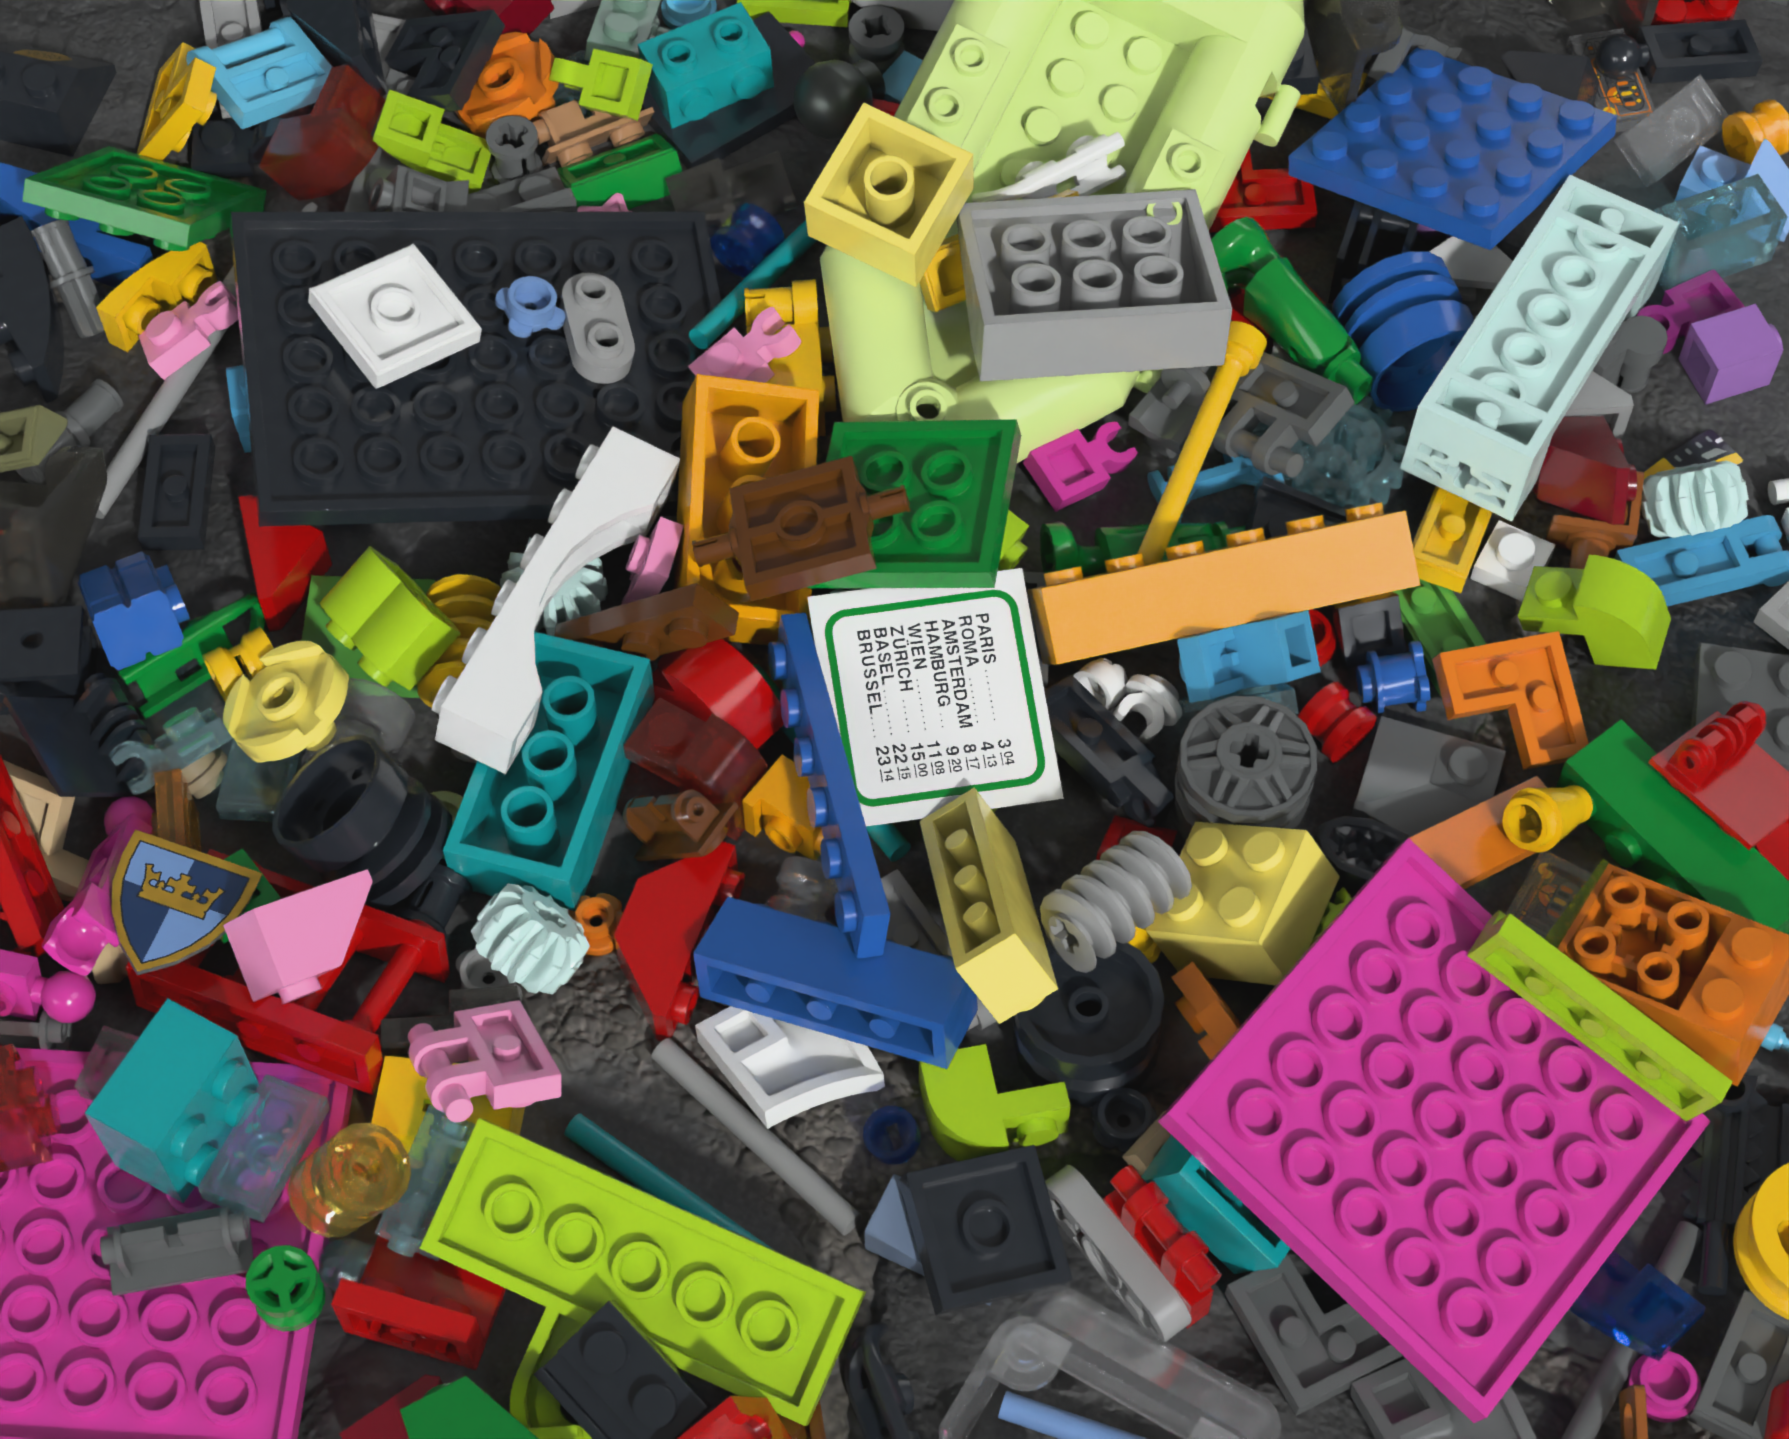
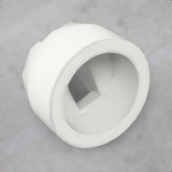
M1099 658L1091 661L1073 675L1109 711L1120 703L1126 694L1125 684L1128 682L1125 669L1119 664L1112 665V662L1108 659Z

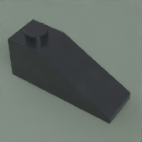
M280 0L284 17H291L325 58L375 98L387 94L370 0Z

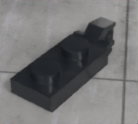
M1069 675L1044 689L1055 751L1104 799H1107L1108 803L1116 808L1123 805L1125 813L1134 821L1148 828L1155 827L1166 821L1172 802L1175 801V796L1159 781L1161 776L1153 765L1156 756L1073 675Z

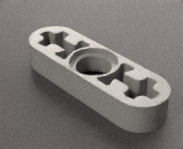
M1066 1165L1045 1180L1056 1222L1154 1341L1164 1344L1191 1324V1315L1177 1291L1077 1169L1071 1165Z

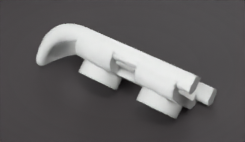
M1119 132L1108 137L1105 134L1096 138L1090 135L1080 137L1071 144L1066 158L1058 162L1050 160L1045 164L1041 161L1031 162L1019 171L1014 184L994 191L976 193L972 196V201L990 202L1016 200L1022 198V200L1048 198L1058 194L1057 184L1071 177L1074 178L1077 186L1070 190L1078 191L1079 196H1089L1127 176L1126 170L1120 164L1111 169L1107 166V155L1124 147V139Z

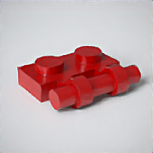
M1132 1165L1126 1166L1112 1178L1110 1183L1116 1190L1103 1198V1201L1185 1303L1192 1318L1191 1324L1186 1327L1188 1329L1209 1313L1214 1292L1211 1286L1220 1279L1222 1274L1206 1256L1209 1247L1197 1232L1190 1231L1187 1233L1166 1207L1169 1199L1156 1182L1147 1184Z

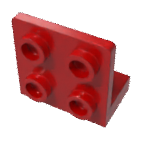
M394 1201L390 1204L360 1283L341 1278L331 1303L334 1312L346 1333L477 1370L506 1288L419 1249L436 1212Z

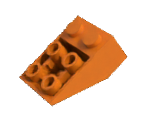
M1611 864L1607 865L1557 948L1732 1080V1084L1737 1087L1789 995L1788 934Z

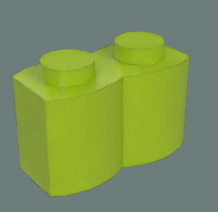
M371 546L366 549L320 602L323 610L331 618L325 626L326 629L352 651L358 648L363 656L357 663L371 678L384 687L395 681L410 691L461 634L454 623L426 596L423 590L404 570Z

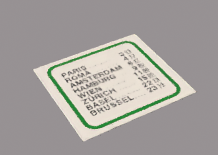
M1022 568L998 571L995 588H869L807 597L816 651L866 826L923 819L974 787L991 809L1064 799Z

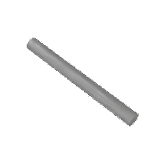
M666 1038L656 1046L651 1058L842 1235H847L857 1226L862 1218V1214L775 1134L767 1129L762 1122L670 1038Z

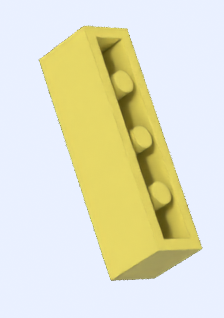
M974 787L919 822L955 969L1000 1024L1019 1012L1028 1011L1036 1007L1047 995L1058 990V986L1016 841Z

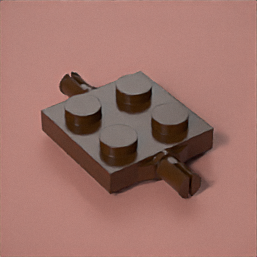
M852 456L729 488L733 510L729 532L697 541L693 540V552L699 567L735 557L742 568L744 585L751 602L877 569L871 542L874 520L903 512H911L905 486L900 485V487L867 495L865 489L860 484L858 470Z

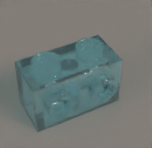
M1759 174L1654 209V212L1679 222L1658 282L1666 291L1712 269H1715L1720 277L1723 278L1772 260L1788 216Z

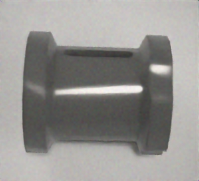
M505 116L497 119L489 126L486 132V144L490 153L495 156L491 172L496 185L543 171L542 161L539 155L535 153L538 145V132L530 120L521 116ZM504 134H506L508 143L505 145L503 144L502 138ZM526 163L527 173L523 175L522 164Z

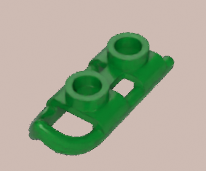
M247 593L217 611L212 610L204 616L191 620L181 630L184 636L182 646L157 656L148 652L146 653V660L118 671L120 678L126 685L135 681L147 703L138 708L144 719L149 718L211 679L202 655L219 646L226 649L233 647L222 626L250 609L251 623L248 632L258 627H261L264 631L265 617L258 596L255 593ZM195 658L201 669L180 681L175 673L176 669Z

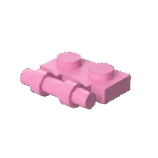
M520 1000L455 1011L454 1028L434 1031L431 1025L420 1023L411 1028L408 1033L410 1061L415 1071L420 1076L427 1078L425 1088L432 1105L437 1110L444 1112L446 1117L452 1122H462L470 1117L473 1112L470 1098L486 1094L494 1110L506 1107L521 1108L529 1106L534 1102L561 1097V1072ZM466 1060H468V1062H465V1063H460V1064H454V1065H452L453 1063H456V1062H461V1061H466Z

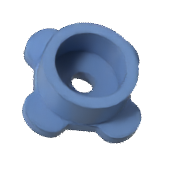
M534 276L521 277L515 280L510 288H502L496 294L495 304L499 309L505 311L509 319L508 330L517 337H529L532 332H537L543 328L557 330L565 322V312L561 308L556 307L557 294L554 287L542 278Z

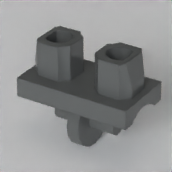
M1217 366L1163 369L1160 379L1129 414L1128 425L1144 434L1145 444L1167 458H1174L1177 454L1179 455L1211 385Z

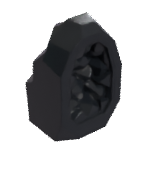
M1343 816L1320 824L1314 841L1340 876L1336 887L1340 889L1344 887L1348 893L1355 896L1392 852L1410 836L1371 818Z

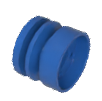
M1428 251L1405 252L1385 258L1364 269L1343 287L1332 305L1331 313L1346 329L1347 334L1354 340L1361 353L1360 365L1373 378L1369 393L1377 407L1388 411H1410L1418 408L1429 388L1475 320L1468 306L1462 304L1463 298L1443 259Z

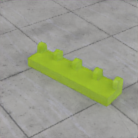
M1498 910L1489 919L1467 954L1470 959L1686 1122L1722 1103L1733 1082L1511 913L1505 915Z

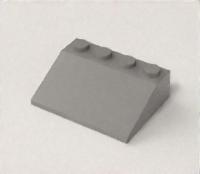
M1196 189L965 203L958 214L957 227L970 337L980 381L1224 365L1232 306ZM1171 202H1179L1183 210L1182 219L1178 224L1168 225L1167 223L1173 221L1176 217V211ZM1148 204H1155L1153 207L1154 217L1147 216L1146 214Z

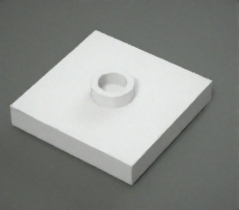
M414 244L309 289L308 303L375 389L480 342L482 328Z

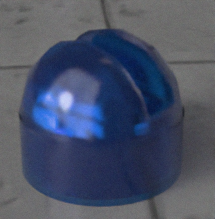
M885 1106L869 1116L864 1125L863 1139L866 1147L877 1160L885 1164L897 1165L903 1164L915 1156L920 1147L921 1132L917 1122L907 1110L898 1106ZM897 1123L903 1146L894 1151V1146L886 1127Z

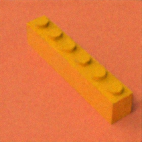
M1382 502L1345 509L1347 521L1325 526L1323 515L1285 522L1287 534L1265 539L1263 527L1227 534L1225 536L1228 547L1205 552L1203 540L1166 547L1167 560L1144 565L1142 553L1105 560L1107 573L1083 578L1081 566L1044 573L1046 586L1028 589L1042 663L1062 664L1420 586L1406 511L1384 513Z

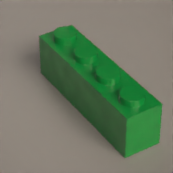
M1622 719L1565 761L1556 788L1578 785L1589 793L1593 802V811L1585 823L1605 842L1607 851L1618 864L1631 868L1639 876L1789 935V881L1754 847L1748 850L1734 837L1726 834L1714 819L1685 794L1674 789L1668 780L1648 763L1657 753Z

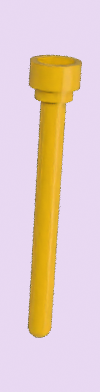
M1230 322L1224 365L1217 366L1211 385L1204 397L1137 554L1142 553L1144 565L1162 560L1166 551L1165 548L1170 542L1240 377L1247 375L1250 369H1255L1258 366L1267 345L1265 336L1257 328L1247 323Z

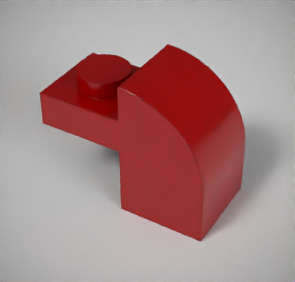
M723 639L708 642L703 647L687 648L665 654L659 660L658 668L652 673L655 692L654 701L687 711L712 750L746 760L784 725L780 702L768 683L737 649Z

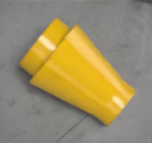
M1570 785L1564 788L1521 789L1512 796L1504 809L1502 818L1503 828L1509 840L1519 848L1532 852H1545L1553 848L1578 824L1590 818L1593 811V802L1589 793L1578 785Z

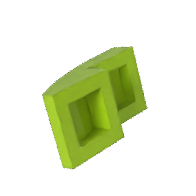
M389 89L373 141L387 153L415 171L446 182L469 180L468 194L480 191L491 157L486 139L441 123L445 109Z

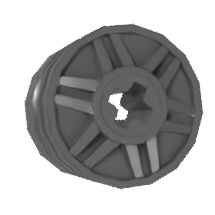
M1232 696L1211 703L1192 718L1180 742L1177 772L1172 793L1175 796V801L1172 802V817L1182 839L1186 842L1195 822L1301 830L1306 819L1310 802L1309 796L1312 792L1313 781L1317 773V746L1306 723L1286 706L1263 697ZM1241 765H1248V766H1251V767H1253V768H1246V767H1243V766H1241Z

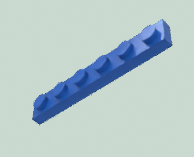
M806 613L784 614L780 617L778 640L768 644L769 671L772 680L782 681L783 689L781 691L780 705L783 724L785 728L794 727L797 738L794 740L793 753L798 777H807L809 781L807 810L810 824L813 828L821 827L824 837L821 841L823 873L827 880L835 879L838 892L835 894V915L838 929L841 933H850L856 959L883 956L891 913Z

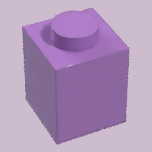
M1753 304L1691 323L1678 359L1706 405L1769 385L1784 349L1776 327L1768 324L1757 305Z

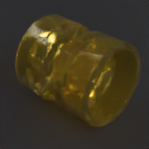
M373 1123L352 1124L337 1132L325 1141L322 1146L309 1153L295 1167L288 1186L290 1206L298 1220L311 1232L328 1238L345 1237L360 1229L400 1200L408 1189L411 1176L409 1155L401 1141L388 1129Z

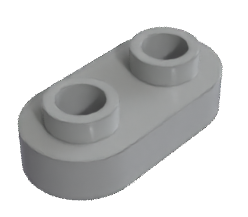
M596 273L577 274L564 284L559 308L565 312L563 329L573 366L581 376L592 382L601 384L617 382L629 373L635 352V343L621 292L612 280ZM608 343L611 347H604L600 344Z

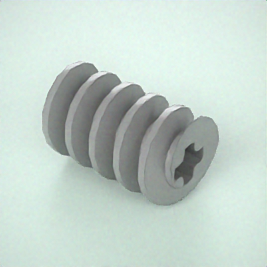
M1133 831L1120 840L1119 845H1114L1103 852L1100 860H1094L1082 869L1080 875L1076 874L1066 880L1061 890L1056 889L1043 898L1040 912L1045 933L1055 951L1069 966L1076 971L1087 973L1096 968V956L1103 959L1110 957L1115 953L1116 941L1123 944L1131 941L1135 937V927L1144 929L1154 923V912L1166 913L1173 908L1174 898L1181 900L1187 897L1192 888L1191 876L1183 860L1163 840L1146 831Z

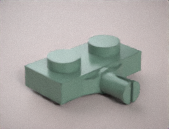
M602 0L587 39L584 60L590 61L593 48L640 59L637 44L672 30L659 27L658 16L662 0Z

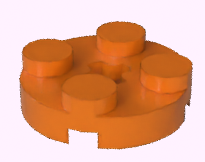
M511 32L500 35L491 58L486 62L471 91L469 100L465 103L462 110L455 111L460 121L470 128L473 135L486 139V132L489 126L497 119L505 116H521L534 122L539 120L538 113L555 108L556 101L553 95L559 83L549 80L555 57L548 45L540 38L539 42L531 41L527 33ZM511 78L506 84L503 85L504 80Z

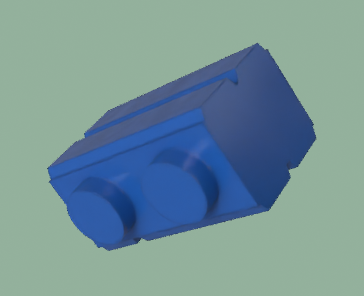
M141 551L115 561V568L113 569L104 565L79 575L78 586L111 667L113 666L117 670H121L146 660V653L148 652L157 656L182 646L184 636L178 623L189 620L190 617L167 564L155 569L149 555Z

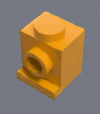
M783 754L742 800L745 831L756 837L764 828L768 838L780 849L788 853H794L797 850L815 862L821 855V841L824 837L821 827L813 828L809 821L807 810L809 781L807 777H798L795 763Z

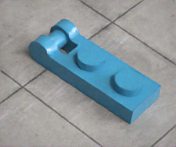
M1771 515L1742 520L1731 527L1720 528L1713 532H1704L1693 536L1685 535L1676 538L1670 537L1617 550L1614 559L1627 563L1649 576L1662 591L1667 607L1763 583L1766 586L1773 587L1789 581V551L1782 549L1779 542L1782 532L1775 518ZM1745 548L1749 551H1756L1757 556L1749 558Z

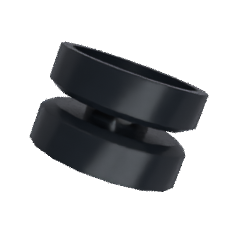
M1116 941V950L1113 955L1105 959L1096 956L1097 963L1095 969L1087 973L1079 972L1069 966L1055 951L1051 942L1046 944L1058 990L1047 995L1036 1007L1014 1015L1013 1041L1020 1068L1035 1087L1065 1082L1071 1105L1093 1107L1095 1102L1101 1101L1112 1090L1120 1088L1139 1089L1156 1066L1161 1040V1022L1165 997L1157 970L1141 950L1129 943L1123 944Z

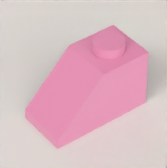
M368 869L254 908L223 925L253 1002L279 993L282 1003L286 1004L322 989L318 977L341 966L373 882Z

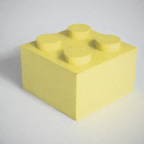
M863 102L804 201L808 236L917 287L974 189L973 154Z
M1195 822L1179 856L1191 876L1192 888L1190 894L1181 900L1174 898L1173 908L1163 914L1154 912V923L1146 927V931L1178 972L1193 961L1207 978L1277 985L1310 947L1340 876L1307 830Z

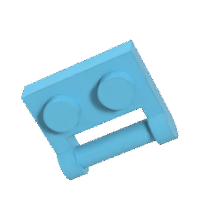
M291 17L273 21L270 23L268 30L214 49L202 46L190 50L186 55L187 66L196 57L216 67L211 91L217 94L218 101L241 129L335 96L340 91L342 78Z

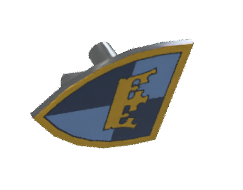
M135 829L122 853L112 881L111 908L119 945L135 973L141 975L177 965L209 948L226 933L223 925L242 915L250 903L263 873Z

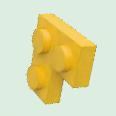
M184 42L180 44L158 72L137 151L139 155L163 161L172 150L179 153L185 146L194 124L204 125L214 109L217 94L211 91L216 67L196 57L187 66V52L196 48Z

